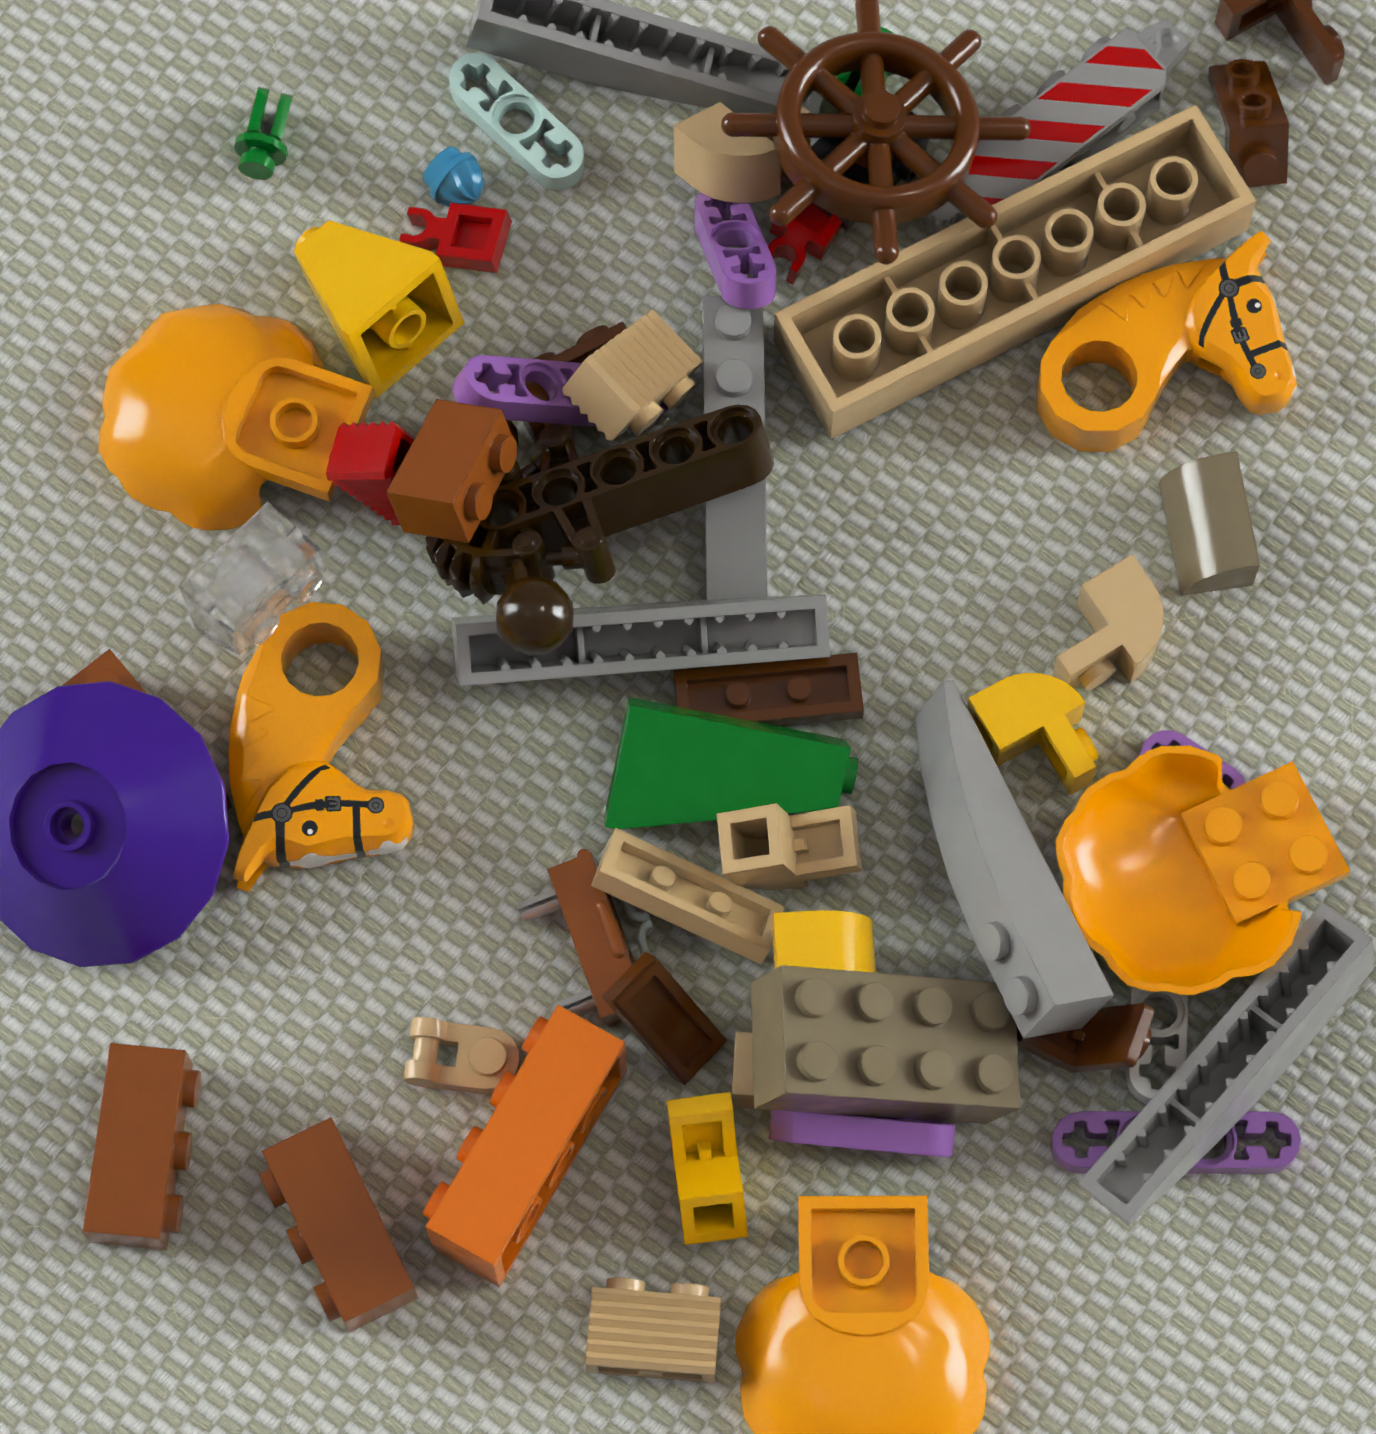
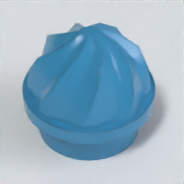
M454 146L441 151L430 162L423 175V182L430 188L431 198L437 203H442L450 207V203L470 205L476 202L481 195L485 182L480 166L477 163V158L470 152L461 153Z

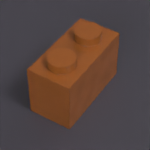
M440 399L435 400L386 492L403 532L470 543L480 521L486 519L489 515L493 496L505 473L512 470L517 457V443L515 438L512 437L502 409Z

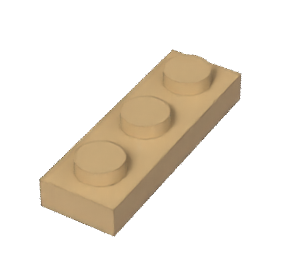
M615 828L606 844L591 883L592 887L762 965L773 944V913L784 912L785 906L747 888L737 886L719 875L618 828Z

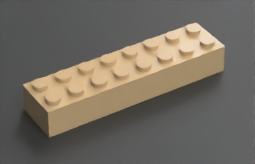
M1195 104L993 204L992 206L997 211V221L990 228H981L967 217L899 251L898 258L891 264L886 265L876 262L776 312L774 315L773 341L830 439H833L1070 320L1081 307L1118 284L1146 272L1172 264L1184 263L1248 231L1256 199Z

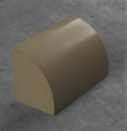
M1237 451L1196 459L1178 466L1165 474L1159 481V487L1181 596L1253 586L1260 562Z

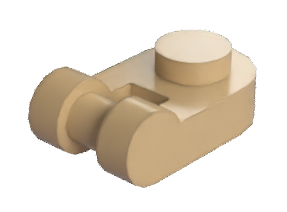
M414 1017L411 1020L409 1038L415 1041L412 1060L405 1062L403 1081L407 1084L478 1094H493L499 1081L507 1071L516 1075L520 1069L519 1050L513 1038L502 1030L492 1027L450 1023L431 1017ZM439 1046L458 1048L455 1067L437 1063Z

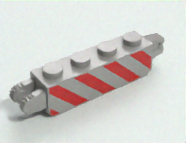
M1168 18L1161 20L1136 35L1126 27L1112 39L1108 36L1101 37L1085 51L1081 63L1068 73H1065L1063 70L1055 72L1040 86L1037 91L1038 96L1022 108L1015 104L1000 115L1026 118L1031 125L1029 136L1020 141L979 140L970 172L964 183L990 205H993L1114 145L1160 109L1162 93L1166 83V74L1188 52L1189 40ZM947 202L939 209L926 215L924 218V231L928 232L929 237L967 217L951 203Z

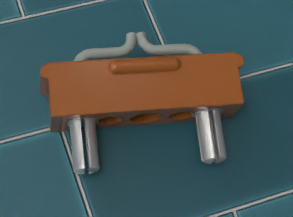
M581 849L578 851L577 858L547 869L554 889L521 901L517 907L520 917L525 923L562 909L590 987L589 990L555 1002L553 1011L557 1005H560L580 1017L598 1010L601 1020L608 1027H611L623 1021L605 1002L602 996L633 965L635 960L611 895L591 886L599 862L591 852ZM621 900L629 918L637 922H644L637 931V945L641 955L644 952L651 954L645 938L646 933L654 928L649 913H638L633 905Z

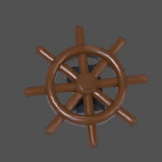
M856 0L857 32L831 38L815 46L807 53L773 26L762 28L757 37L759 45L790 70L782 84L775 113H728L721 121V128L730 137H773L775 150L781 166L794 184L770 208L769 217L775 225L785 226L789 224L811 203L816 205L830 218L833 214L842 221L841 227L846 231L856 222L872 224L875 258L878 262L887 265L895 262L899 255L897 223L908 222L926 216L947 202L951 203L981 228H990L996 223V209L964 183L970 172L979 140H1024L1031 132V125L1026 118L1020 116H979L974 95L963 76L957 70L980 48L981 36L978 32L972 29L963 31L938 53L914 39L898 34L881 32L878 0ZM860 70L862 96L859 97L835 76ZM884 71L902 76L909 81L893 95L886 91ZM815 91L842 114L801 113V108L809 95ZM928 95H931L942 109L944 115H915L912 110ZM806 138L820 139L810 147ZM929 139L951 140V150L942 164L926 152ZM917 176L920 178L919 180H916V181H914V182H911V181H913ZM901 180L907 183L903 185H897Z

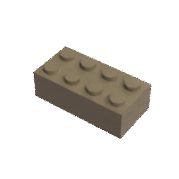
M781 965L751 983L754 1109L987 1124L1021 1109L1017 1025L1007 1009L995 982Z

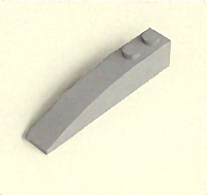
M477 0L465 46L577 80L634 94L706 108L721 102L731 111L738 113H774L782 84L790 70L758 44L608 0ZM813 91L804 102L803 107L810 111L811 114H819L822 97Z
M703 296L704 414L737 404L748 405L759 413L765 429L763 307L742 309L728 304L722 296ZM766 478L755 485L705 502L706 600L768 597Z
M825 594L573 608V630L567 639L549 654L527 655L513 650L503 640L497 630L496 614L451 617L455 672L460 686L830 657L827 598Z
M954 680L944 681L917 713L915 722L920 766L932 825L950 883L968 928L1023 1039L1083 1028L1114 994Z
M1322 903L1297 931L1293 943L1280 959L1256 978L1079 1181V1188L1130 1226L1172 1188L1253 1107L1374 969L1373 939Z

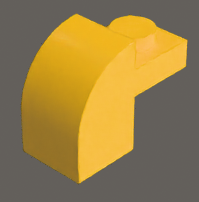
M1020 673L1006 677L968 697L967 708L997 766L1039 744L1069 795L1092 783L1096 770L1094 761L1098 760L1096 748L1083 728L1079 727L1074 730L1072 727L1081 721L1086 702L1069 684L1047 674Z
M835 910L773 913L772 938L775 969L781 965L876 973L873 921L869 917L854 912Z
M726 1092L666 1100L684 1245L748 1237L731 1093Z

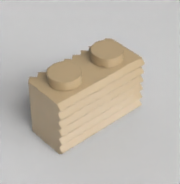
M651 309L634 324H631L627 329H624L620 334H617L613 339L604 344L599 350L597 349L592 355L590 354L562 387L563 396L571 397L572 405H578L580 414H587L589 422L596 423L597 431L604 432L606 440H615L629 428L638 436L663 412V409L659 406L661 403L664 402L671 410L691 393L697 384L690 377L703 361Z
M608 1278L606 1288L592 1287L585 1358L586 1372L715 1383L721 1297H709V1287L701 1284L673 1283L671 1284L670 1293L645 1291V1282L638 1279Z

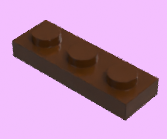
M857 653L836 654L824 658L673 670L677 707L775 726L862 719L864 715Z

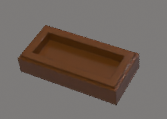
M644 952L602 996L605 1002L670 1076L684 1086L728 1041L658 959L647 952Z

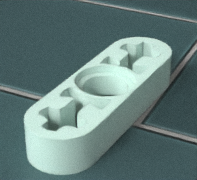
M481 53L464 55L453 64L449 73V83L454 103L539 184L547 189L559 191L569 189L580 181L585 169L584 149L580 140L490 56ZM471 76L475 80H480L486 76L487 90L496 100L491 109L489 97L482 90L473 87L466 91L465 78ZM516 109L524 110L533 117V125L524 133H509L500 125L502 117L507 112ZM543 134L545 147L554 155L559 157L565 152L568 153V167L564 168L560 164H555L548 168L547 153L538 144Z

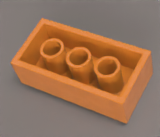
M557 1005L549 1020L540 1016L533 1024L522 1046V1050L528 1053L525 1061L516 1075L510 1071L503 1075L489 1102L491 1106L495 1107L491 1118L484 1129L474 1126L468 1133L456 1157V1160L462 1162L460 1170L451 1185L443 1181L439 1183L423 1212V1215L429 1218L426 1229L433 1250L497 1287L501 1286L627 1072L625 1042L560 1005Z

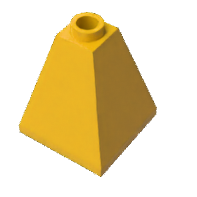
M328 220L321 227L309 228L296 242L293 252L308 284L363 383L373 386L376 399L465 323L441 260L432 251Z

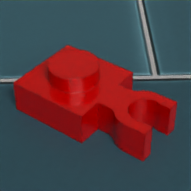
M450 203L447 217L441 218L434 216L428 209L408 208L407 215L412 225L425 226L426 228L418 235L401 233L399 242L429 251L437 249L435 255L440 258L442 266L490 273L498 272L512 223L507 210Z
M811 203L785 226H777L772 222L769 233L778 237L768 245L772 258H785L792 264L786 282L791 285L795 283L802 271L806 253L822 260L842 229V221L833 214L830 218L816 205Z

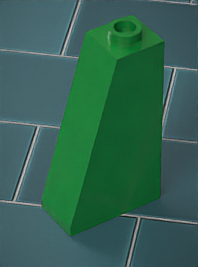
M628 697L604 814V824L607 828L628 829L717 820L716 814L776 803L788 814L839 807L841 793L851 795L853 792L858 770V758L849 756L851 748L846 739Z

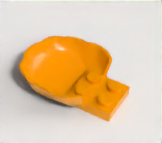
M218 303L161 313L148 326L140 339L109 369L102 398L104 420L99 429L98 452L108 470L119 479L124 490L132 499L154 510L170 512L182 523L192 528L204 531L233 529L255 520L261 515L260 487L267 480L330 502L336 486L334 481L327 480L326 469L337 429L344 422L350 426L353 422L360 425L365 420L375 396L374 388L371 385L322 369L324 364L314 342L295 324L283 318L255 316L244 309Z
M1190 745L1160 746L1148 750L1137 757L1126 769L1106 775L1087 787L1081 795L1074 811L1065 819L1055 840L1057 863L1063 875V896L1089 947L1105 958L1109 968L1127 986L1150 992L1167 991L1179 995H1196L1218 988L1232 978L1261 973L1273 966L1293 943L1301 920V911L1289 910L1288 904L1348 877L1350 869L1293 761L1234 789H1229L1222 781L1223 761L1217 754Z
M928 1195L798 1196L799 1271L790 1276L776 1278L768 1283L747 1304L736 1329V1357L743 1373L740 1386L743 1416L754 1434H973L984 1417L987 1391L984 1369L990 1352L989 1329L976 1302L951 1279L929 1272Z

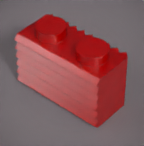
M364 421L360 425L353 422L350 426L344 422L337 429L334 444L329 455L326 469L327 480L334 481L335 486H341L342 491H348L349 496H356L357 501H363V505L370 506L371 511H377L378 516H384L385 520H391L392 525H400L386 492L415 437L393 421L389 424L382 421L379 425L374 421L369 425Z

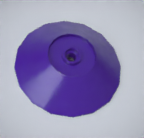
M112 681L58 686L13 711L0 728V921L30 949L79 967L135 963L179 939L214 895L229 845L225 784L202 736L161 698ZM76 814L82 818L84 824L83 832L80 836H76L71 828L72 819Z

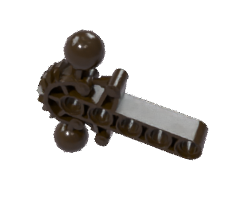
M737 404L727 406L582 458L578 456L568 428L563 424H551L541 431L540 442L542 450L529 458L530 464L520 469L519 464L515 461L512 470L505 473L493 496L491 511L486 519L480 521L470 543L426 536V550L431 562L435 565L439 577L445 581L447 586L453 585L462 598L474 594L484 605L495 595H502L496 606V626L503 640L513 650L527 655L549 654L567 639L573 630L574 619L572 600L567 592L556 581H553L555 577L553 566L563 565L565 570L583 569L588 581L594 584L605 583L616 572L606 539L607 536L747 488L764 480L772 471L774 457L761 416L756 409L748 405ZM506 420L512 437L516 440L518 456V429L512 420Z

